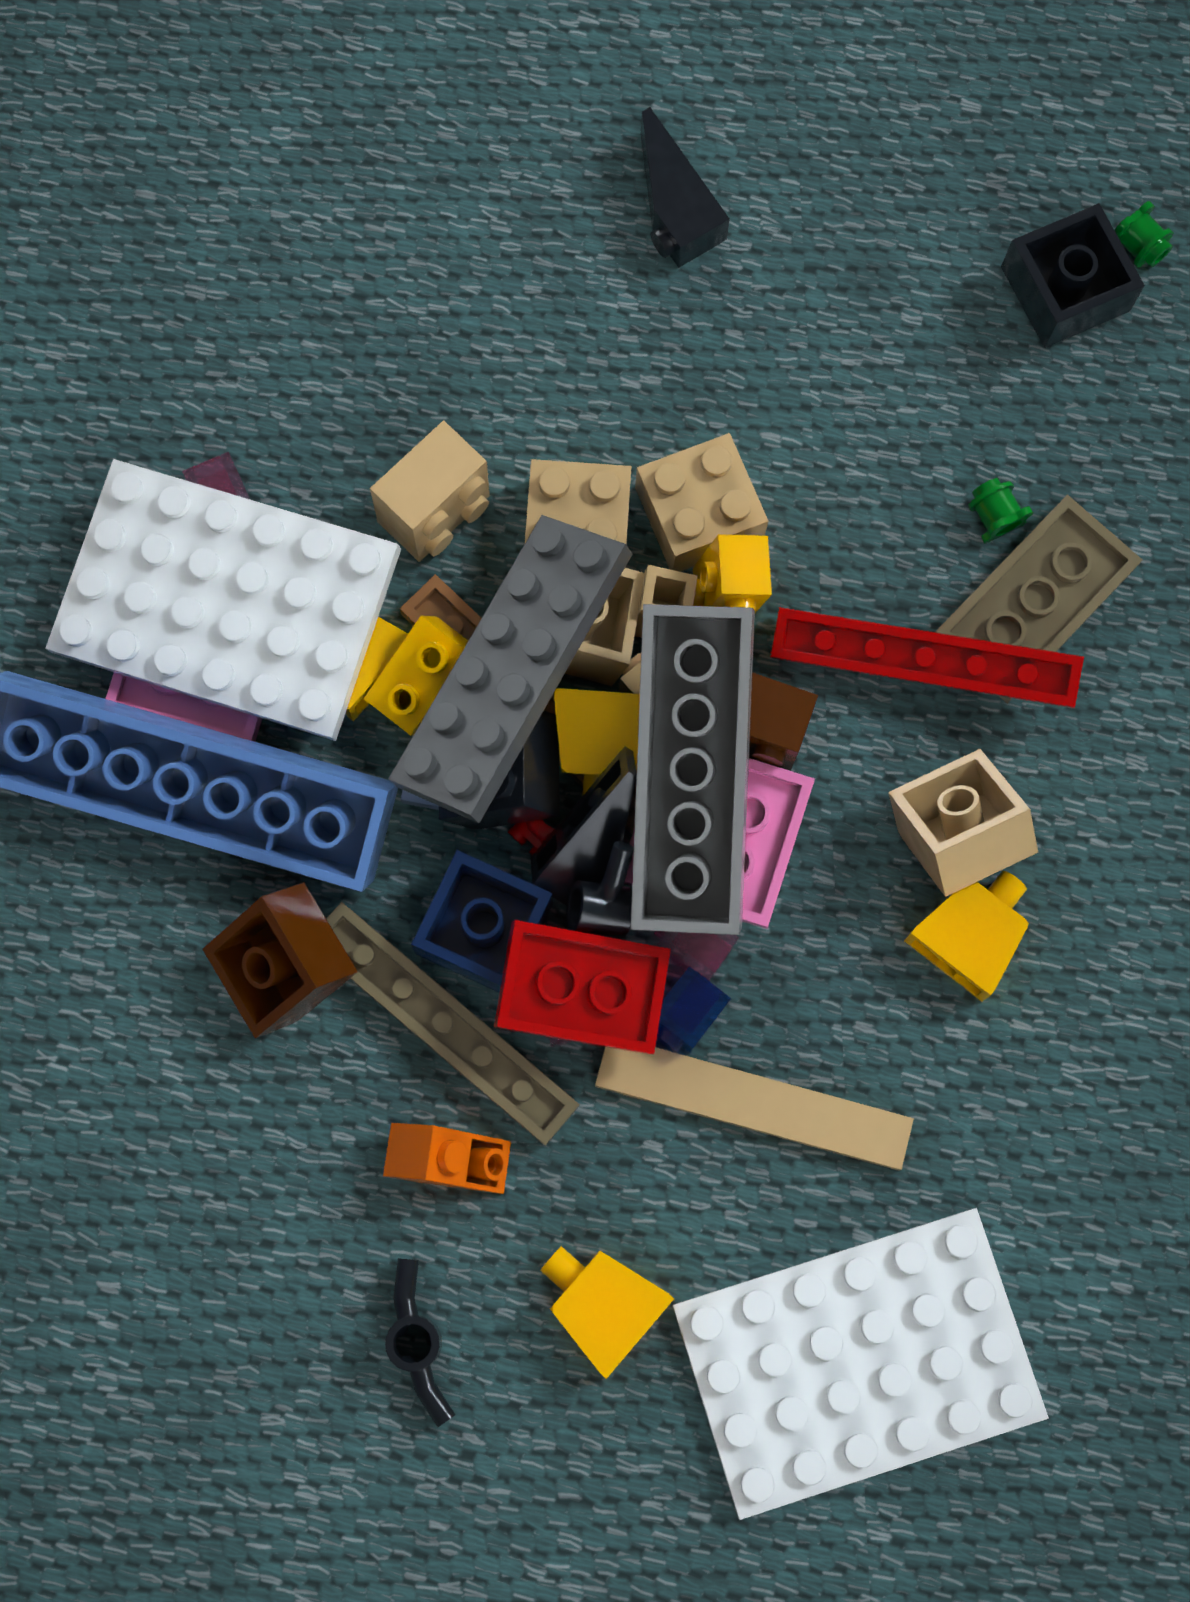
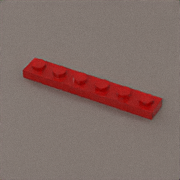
M779 607L770 656L773 659L1075 709L1084 661V656Z

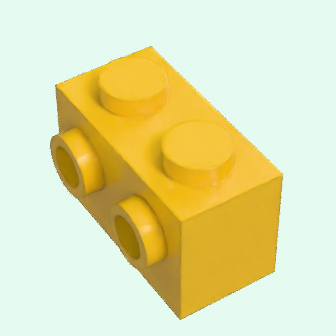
M718 534L693 567V575H698L693 606L753 608L756 613L772 595L768 536Z
M420 616L372 685L364 700L410 736H413L468 640L437 616Z

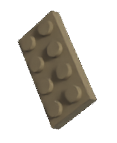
M1067 494L936 630V633L1057 652L1137 568L1142 559ZM999 696L1007 704L1013 699Z

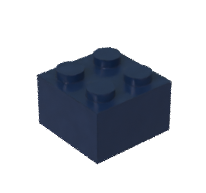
M456 850L411 943L416 955L500 993L512 921L519 920L543 925L553 905V893Z

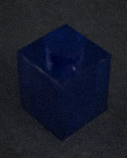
M689 966L662 1002L657 1040L674 1053H677L682 1047L691 1054L727 1007L731 998Z

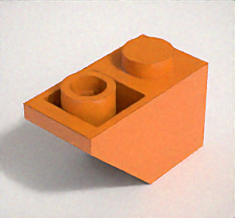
M391 1123L383 1176L418 1183L504 1194L511 1141L435 1125Z

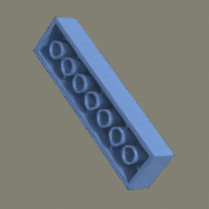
M10 671L0 673V788L363 892L374 881L398 788L390 780Z

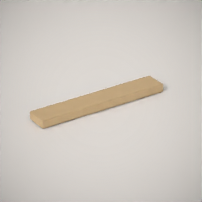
M605 1047L595 1083L597 1088L898 1171L902 1170L914 1118L656 1047L654 1055Z

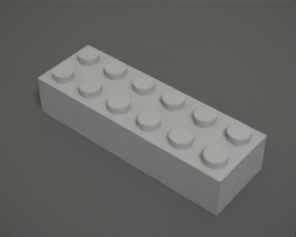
M643 604L631 930L739 935L741 932L755 610L753 608Z

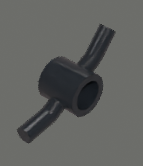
M622 841L613 843L601 883L582 880L575 881L567 902L566 921L568 930L616 939L626 937L631 926L632 890L623 885L634 852L632 845Z
M398 1258L393 1295L398 1321L392 1325L386 1336V1353L390 1361L397 1368L410 1372L415 1393L438 1428L456 1415L435 1384L431 1365L439 1357L442 1349V1335L436 1324L418 1314L415 1292L419 1260ZM410 1324L422 1326L427 1330L426 1341L431 1349L425 1359L420 1362L411 1355H400L397 1348L398 1337L404 1336L407 1333Z

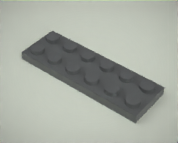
M541 515L388 778L397 788L480 823L633 555L627 545Z

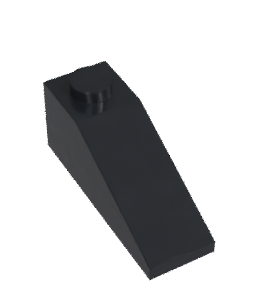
M651 107L642 111L640 135L652 223L650 235L658 253L663 258L670 255L677 267L680 268L727 240L730 218Z
M624 746L531 856L532 884L553 893V897L567 905L569 893L575 881L602 882L613 843L617 841L623 842L637 780L632 750Z

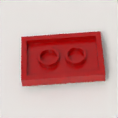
M514 920L511 923L494 1028L654 1055L671 949Z

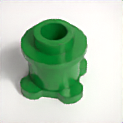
M1150 201L1145 202L1137 211L1127 216L1115 228L1122 245L1135 257L1133 264L1138 268L1145 263L1150 267H1154L1173 248L1169 241L1174 232L1169 228L1164 230L1149 215L1155 208Z
M994 478L978 486L972 492L975 499L968 504V508L972 512H977L987 530L981 536L984 544L1024 526L1027 523L1026 520L1034 514L1030 506L1021 509L1012 493L1014 484L1011 481L1001 483L999 478Z

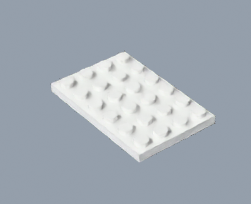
M113 459L45 649L66 658L336 741L401 548L397 543Z
M977 1208L672 1305L739 1520L1049 1419Z

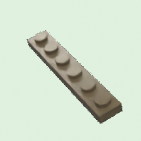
M341 902L326 919L358 971L350 980L546 1147L578 1109L580 1104Z

